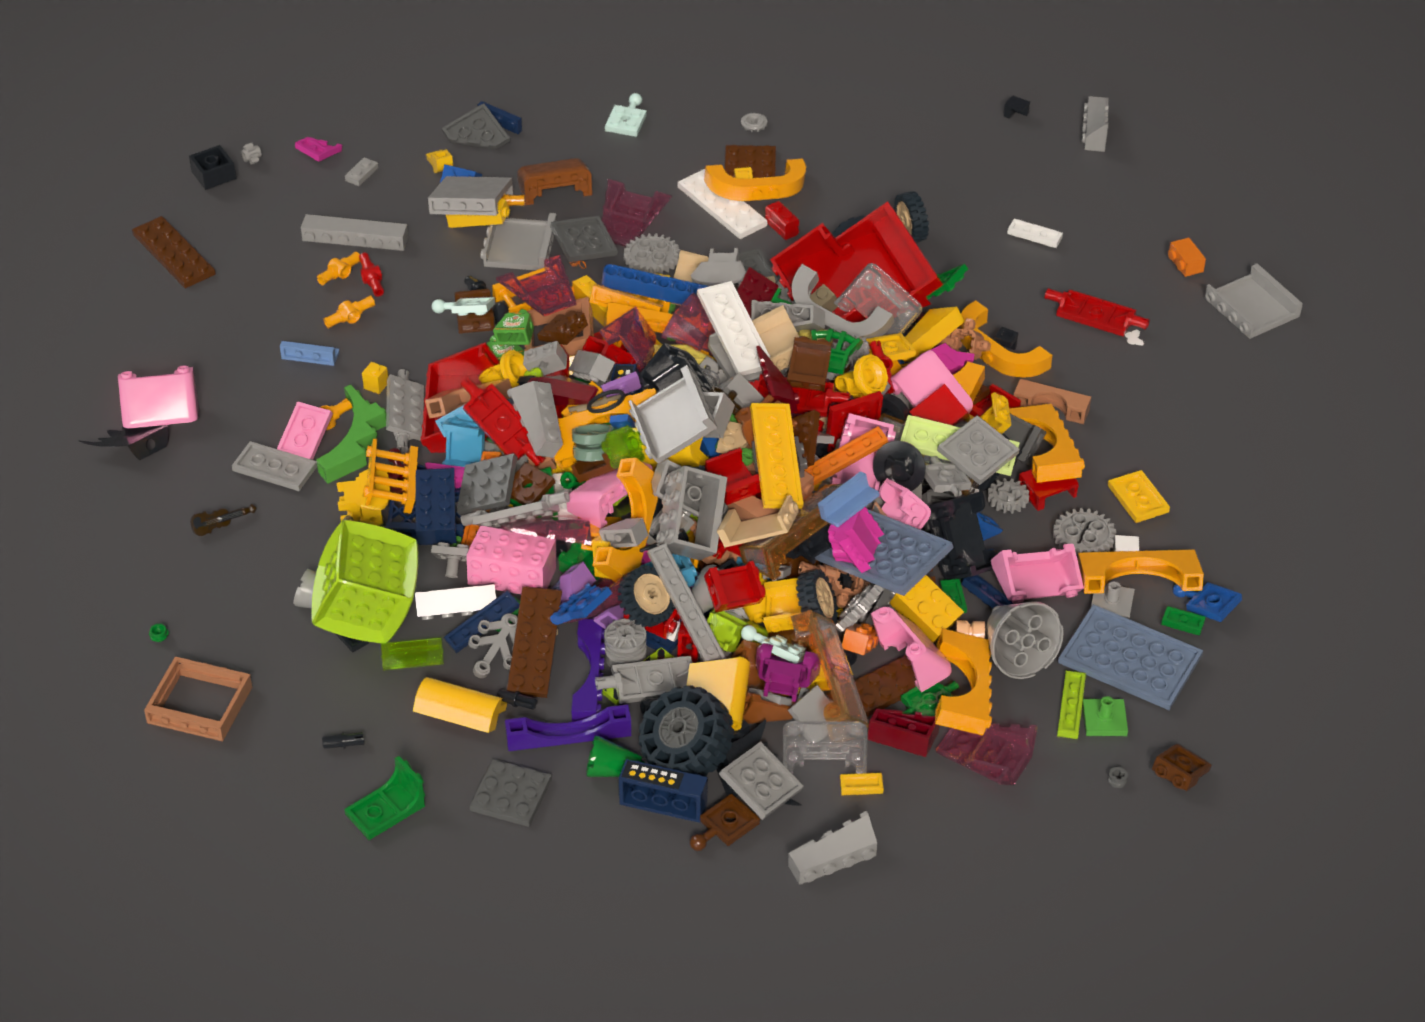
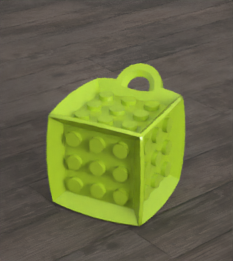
M343 520L330 536L318 564L312 593V624L348 638L374 643H388L402 625L413 601L418 575L417 540L385 527Z

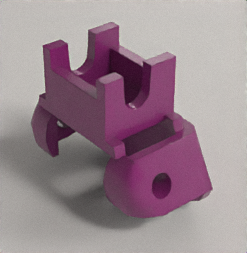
M765 643L759 645L756 651L755 664L759 678L766 682L763 696L767 697L768 692L792 696V702H796L799 687H808L819 676L821 665L819 655L806 651L803 662L794 664L779 656H771L773 645Z

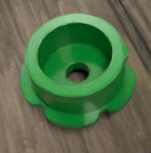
M155 624L149 631L150 639L155 642H162L169 635L168 629L163 624Z

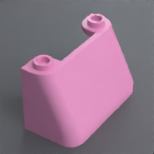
M931 350L920 355L891 377L895 388L893 394L899 395L903 393L913 407H916L938 388L946 384L968 413L973 408V402L939 357Z
M179 366L174 371V374L137 377L131 371L118 374L123 427L138 428L188 423L198 419L199 406L193 367Z
M849 413L844 424L839 448L877 426L880 427L889 442L894 441L896 431H893L894 425ZM878 450L832 475L828 491H835L860 471L866 474L869 486L879 491L881 487L879 486L880 482L877 481L873 471V461Z
M642 462L652 470V466L650 464ZM618 469L592 478L570 492V501L566 503L567 511L600 529L606 526L607 521L605 518L608 513H613V504L628 494L623 483L616 477Z
M888 478L881 485L879 494L881 499L885 501L881 509L886 516L921 530L931 515L929 506L909 489Z
M1074 544L1063 545V550L1052 548L1047 552L1017 554V552H1012L1011 550H1002L991 559V566L1007 599L1012 601V603H1019L1024 601V599L1066 595V598L1077 596V593L1084 589Z
M882 607L871 613L879 643L884 650H887L888 646L896 647L898 651L907 647L906 655L912 663L916 677L915 684L921 693L951 674L950 662L915 623L890 607Z

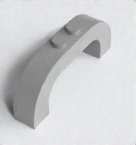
M803 264L797 270L792 282L795 304L814 305L825 311V330L830 328L836 332L846 331L850 336L852 334L855 337L861 335L862 338L868 339L883 336L894 324L893 314L879 306L875 308L870 317L857 323L846 321L819 306L810 299L811 292L819 281L817 272Z

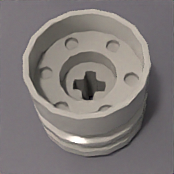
M619 619L613 621L605 629V660L610 668H612V665L642 662L647 658L646 630L644 627H641V624H634L635 620Z

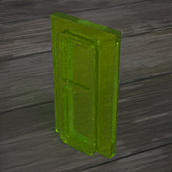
M441 638L381 644L383 670L444 664Z

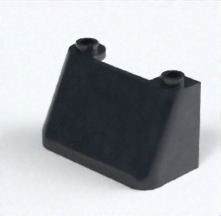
M663 343L638 376L645 390L655 388L657 393L683 378L681 368L687 365L696 375L703 392H708L713 387L690 353Z
M983 491L929 505L931 515L928 523L931 534L948 540L953 545V549L939 562L942 576L946 580L971 577L993 570L991 559L998 553L994 549H985L976 513L982 511L986 505Z

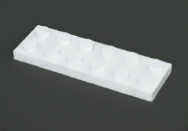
M705 169L678 181V188L739 239L767 226V220L744 201L726 199L712 192L704 181Z
M732 281L697 289V296L736 374L740 372L744 376L762 371L756 346L760 345L769 358L770 356Z

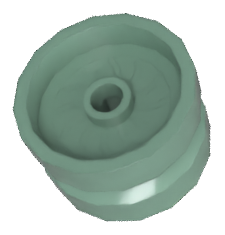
M587 424L572 429V441L576 443L573 446L574 458L580 461L604 460L602 454L614 445L611 442L614 439L613 427L607 424Z

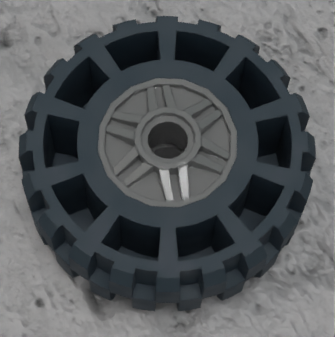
M686 685L684 688L679 686L671 689L672 691L662 693L660 698L650 704L649 710L645 711L643 722L640 723L639 728L641 736H639V745L642 747L641 753L647 759L648 764L706 777L708 773L714 772L721 762H724L728 750L730 751L731 738L734 737V729L731 727L733 725L732 716L729 715L727 707L701 687L695 688L691 685Z

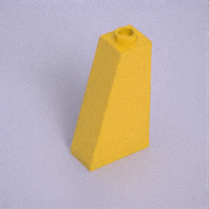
M500 199L497 203L498 214L496 216L446 214V218L450 228L503 224L506 217L509 216L510 208L507 205L506 199Z
M958 307L929 309L905 337L916 350V357L903 361H914L920 354L934 348L963 324L964 319Z

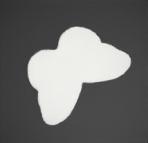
M1139 330L1125 334L1129 344L1144 345L1143 341L1138 338L1140 335Z

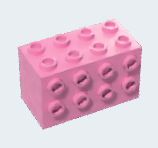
M480 526L466 555L468 585L495 584V590L505 592L508 590L510 593L521 594L522 587L548 589L556 570V539Z

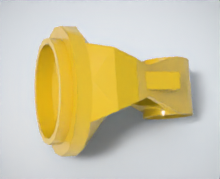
M515 350L506 351L501 356L500 364L486 369L480 374L478 379L481 383L509 378L512 388L520 386L517 381L527 371L523 365L524 356Z
M872 354L864 355L856 361L854 371L846 372L835 378V386L840 392H850L854 399L878 391L882 393L887 386V369L877 356Z

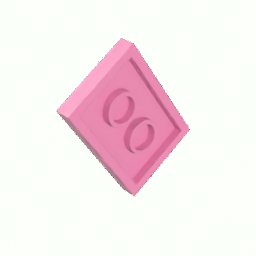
M297 402L277 449L313 460L333 413L330 410Z

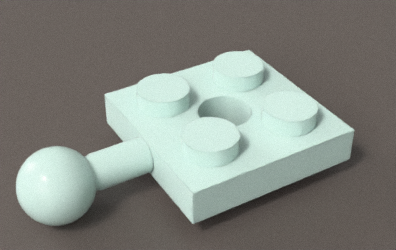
M633 93L630 95L629 107L614 106L605 125V131L637 137L647 116L646 110L635 109L636 106L642 103L640 94Z
M495 297L460 298L456 302L446 303L441 299H436L432 303V310L435 313H442L445 309H452V313H458L459 316L474 312L475 315H484L495 305Z
M747 625L741 630V636L744 640H755L761 644L773 645L772 653L787 661L800 664L804 660L806 651L801 645H791L787 643L786 638L779 635L767 638L757 633L756 628L751 625Z

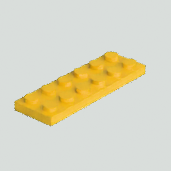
M751 403L750 411L763 508H781L786 497L791 495L793 501L797 503L798 509H802L804 504L790 404Z

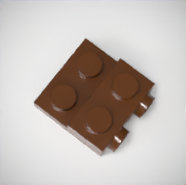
M569 311L566 315L558 314L537 334L538 339L551 343L558 341L559 344L567 345L588 325L585 314L576 311Z
M1175 744L1156 757L1152 770L1155 771L1158 777L1171 781L1176 788L1188 791L1197 785L1201 776L1209 772L1212 764L1181 745Z

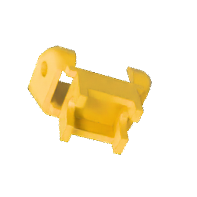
M368 469L359 473V477H356L355 481L337 483L338 492H344V496L339 497V511H347V515L340 516L341 522L349 515L355 521L377 526L384 524L381 510L386 508L389 500L372 497L370 505H365L366 497H363L364 486H367ZM375 470V476L389 478L387 472ZM374 483L373 489L390 492V486Z

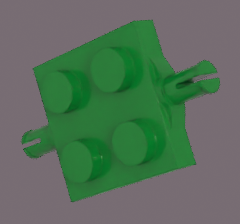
M953 681L947 686L937 683L922 693L917 687L901 695V702L908 707L902 714L915 715V712H922V716H935V710L941 696L953 697L951 692L959 689L958 683Z

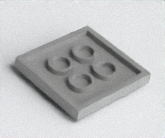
M978 415L942 442L937 449L938 452L979 485L1017 456L1020 450Z
M759 742L719 773L762 820L799 793L804 787L762 742Z

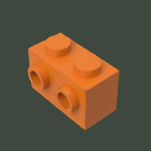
M1189 237L1170 242L1169 259L1175 263L1177 269L1185 277L1204 272L1206 258Z
M855 623L846 629L841 649L861 655L867 654L873 648H876L879 638L876 636V630L872 629L873 626L870 624L861 623L859 625Z

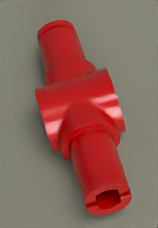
M362 253L359 255V260L362 265L361 276L363 283L368 284L372 288L376 297L382 296L384 289L381 285L382 274L380 267L371 262L368 253Z
M872 341L869 344L872 355L877 356L884 363L887 369L888 383L891 386L887 392L892 394L895 392L891 380L893 362L883 353L881 342L877 341L876 343V341Z

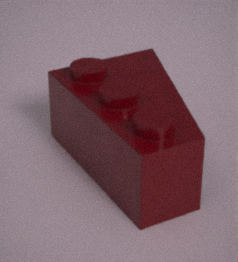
M876 709L869 722L867 740L927 757L939 733L940 725L935 724V716H922V712H915V715L902 714V711Z

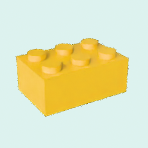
M927 575L905 596L896 593L890 601V605L899 614L915 623L933 644L939 639L942 629L948 630L964 613Z

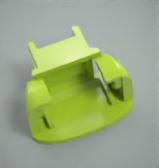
M713 608L707 619V623L720 648L727 652H735L742 637L741 630L747 625L755 627L757 633L765 637L768 635L766 628L729 610L715 612Z

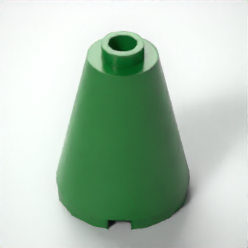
M595 735L592 743L594 746L590 751L586 776L619 777L626 759L645 763V761H641L642 756Z

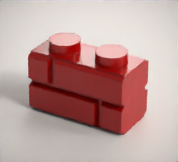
M780 201L765 207L767 224L781 235L784 240L799 234V219Z

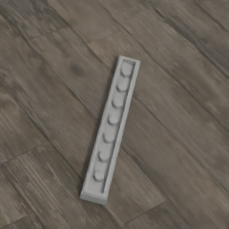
M665 543L648 550L647 554L703 662L726 659L667 544Z

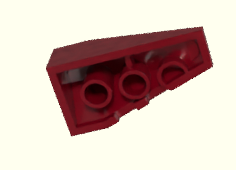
M760 345L756 346L758 360L768 393L774 398L771 403H775L778 400L783 404H790L791 413L798 412L797 404L800 402L797 392L793 393L790 383Z
M563 375L533 377L528 381L550 383L555 406L588 404L598 391L597 387Z

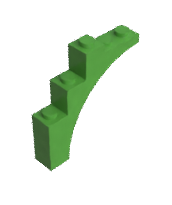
M351 384L344 387L345 398L350 401L353 407L354 418L352 426L339 445L329 453L316 459L318 473L327 484L367 466V446H371L373 439H376V431L386 427L385 409L381 408L376 402L370 404L368 400H364L359 390H355Z

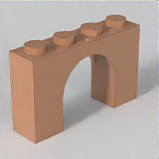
M509 378L477 384L479 388L483 389L492 383L507 400L511 398L507 394L508 389H511ZM461 387L442 391L425 400L429 418L447 415L468 403L471 395Z
M804 471V477L800 478L803 499L814 490V476ZM753 495L728 505V510L735 509L741 521L776 514L781 509L763 508L762 500Z

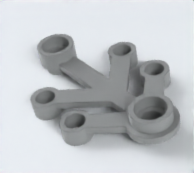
M505 614L501 621L489 622L482 620L479 623L478 631L482 634L488 633L489 630H502L497 635L486 637L473 635L470 637L468 645L472 649L492 644L484 659L476 662L473 667V673L476 677H487L490 672L489 664L499 648L503 657V667L510 670V665L506 661H511L512 656L506 637L508 634L510 635L514 646L518 619L516 615ZM481 625L487 626V629H483ZM472 640H476L478 644H474ZM480 666H484L486 669L482 670Z

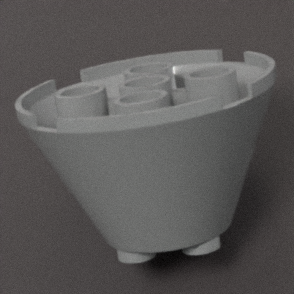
M1041 602L996 606L987 621L985 629L988 635L992 659L996 667L1005 675L1015 679L1030 678L1035 676V673L1042 668L1046 669L1058 655L1063 641V625L1060 624L1057 612Z

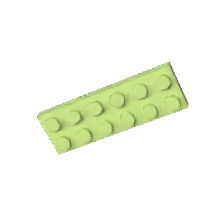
M908 415L900 441L912 444L921 454L932 457L937 456L940 459L948 460L937 451L938 446L958 431L960 427ZM1009 440L1011 443H1013L1016 447L1019 448L1020 442ZM1016 456L996 473L1011 476Z

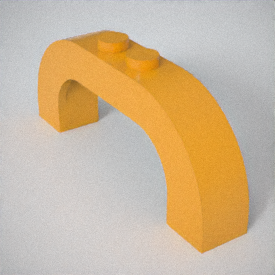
M790 159L786 161L785 175L751 179L734 178L725 172L722 165H709L705 167L704 181L712 192L730 200L752 201L786 198L797 194L803 188L806 164L803 159Z
M975 300L964 308L961 313L964 321L966 319L975 320V329L973 330L981 333L984 340L991 343L990 350L982 351L979 357L986 364L1002 374L1020 378L1034 377L1051 369L1053 355L1041 346L1027 353H1013L980 331L978 328L987 323L988 309ZM964 323L959 326V329H964ZM964 336V339L960 340L968 350L973 348L971 347V342L974 341L972 336Z

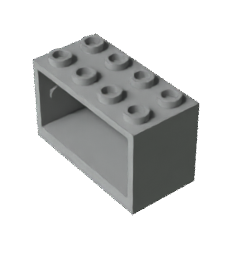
M683 466L668 473L665 478L666 490L662 498L663 511L659 517L660 531L656 537L657 546L666 543L671 553L696 560L716 554L719 541L717 529L722 519L727 477L688 466ZM686 483L703 487L695 543L678 539Z

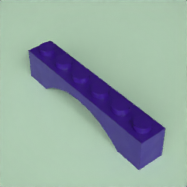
M594 619L578 620V648L587 657L591 669L586 682L573 695L572 722L601 712V704H598V701H602L603 690L596 689L598 686L595 685V678L604 677L600 670H604L605 658H601L602 655H605V643H602L605 629L594 622Z
M628 705L607 707L591 717L569 723H544L526 717L505 720L508 751L593 741L595 735L604 739L632 736Z

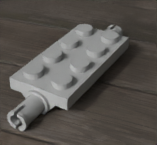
M400 369L397 373L398 376L390 374L387 378L386 430L393 432L395 440H397L396 448L399 450L401 448V454H405L408 452L409 440L416 439L421 441L424 385L410 381L409 371L406 370L405 375V369Z
M568 491L543 495L542 500L539 502L488 513L486 510H478L461 515V523L463 526L473 524L500 529L503 524L512 526L519 524L518 521L524 520V522L534 521L538 516L542 518L552 517L553 513L560 511L559 504L570 501V495Z
M691 656L612 665L611 671L613 676L596 677L595 685L598 686L596 689L614 688L617 691L619 704L640 702L645 700L646 697L660 698V695L666 691L670 692L673 688L679 686L684 688L686 686L689 665L692 663Z

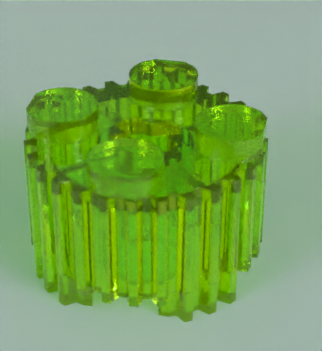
M629 425L607 433L605 441L601 442L602 450L607 452L606 454L608 459L610 458V465L613 469L619 468L621 459L637 458L641 462L645 459L642 452L643 443L639 437L640 432H635Z

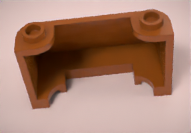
M579 158L521 167L517 172V179L521 193L524 195L525 205L534 204V198L542 196V189L574 185L575 191L581 190L584 196L592 195L590 169Z
M743 640L730 657H744L751 663L743 719L748 724L762 723L765 719L766 722L791 720L793 717L788 709L796 702H792L791 706L779 705L761 699V695L748 692L749 688L764 691L766 682L759 678L755 664L757 647L761 644Z

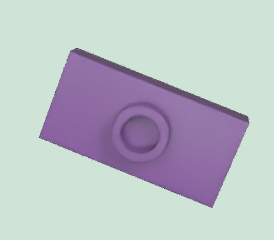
M633 372L601 385L603 392L621 390L626 395L640 389L641 384L637 373ZM610 394V395H606V396H607V397H611V396L618 395V394Z

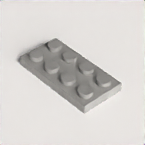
M251 441L232 464V471L296 491L301 490L317 468V461Z

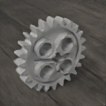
M648 233L647 237L641 234V238L635 237V241L630 240V244H626V248H624L625 264L629 265V268L654 274L658 272L663 274V271L669 273V268L675 269L680 254L679 245L675 244V240L670 241V237L664 238V235L658 237L657 233L654 236Z
M1080 508V512H1077L1075 509L1072 510V514L1066 511L1065 516L1060 515V518L1056 519L1053 538H1055V544H1059V549H1063L1065 544H1074L1077 555L1084 552H1110V548L1114 547L1116 529H1114V523H1110V518L1104 519L1105 514L1099 516L1097 510L1091 513L1090 509L1084 512Z
M869 584L860 594L857 593L848 603V607L839 615L840 618L834 626L840 632H843L849 626H853L860 617L863 618L872 608V605L881 596L884 588L876 584Z

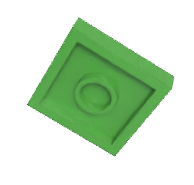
M1108 696L1102 699H1083L1082 706L1086 736H1127L1128 726L1124 699H1113Z

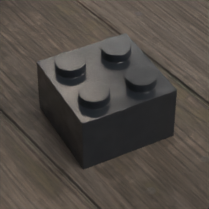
M220 145L189 156L191 172L205 190L236 179L234 162Z

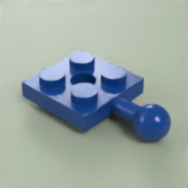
M1209 582L1199 592L1182 591L1178 584H1175L1173 587V594L1175 596L1192 598L1186 604L1187 611L1222 622L1242 601L1241 593Z

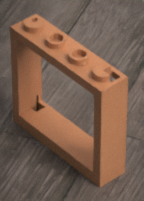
M588 297L527 310L531 315L534 326L550 323L558 314L566 315L569 311L585 314L588 325L583 329V336L574 338L567 345L560 344L569 356L576 355L578 350H582L589 335L594 337L593 311ZM534 330L529 345H525L526 349H524V352L540 347H534Z
M175 657L144 709L147 723L223 741L252 689L250 674ZM180 676L237 689L220 721L163 708Z

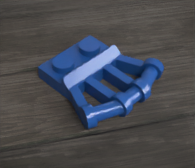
M587 583L584 585V589L577 594H572L567 602H563L559 606L560 609L551 615L550 620L553 624L559 625L572 619L585 618L612 594V591L609 587L600 588L596 585L591 587Z

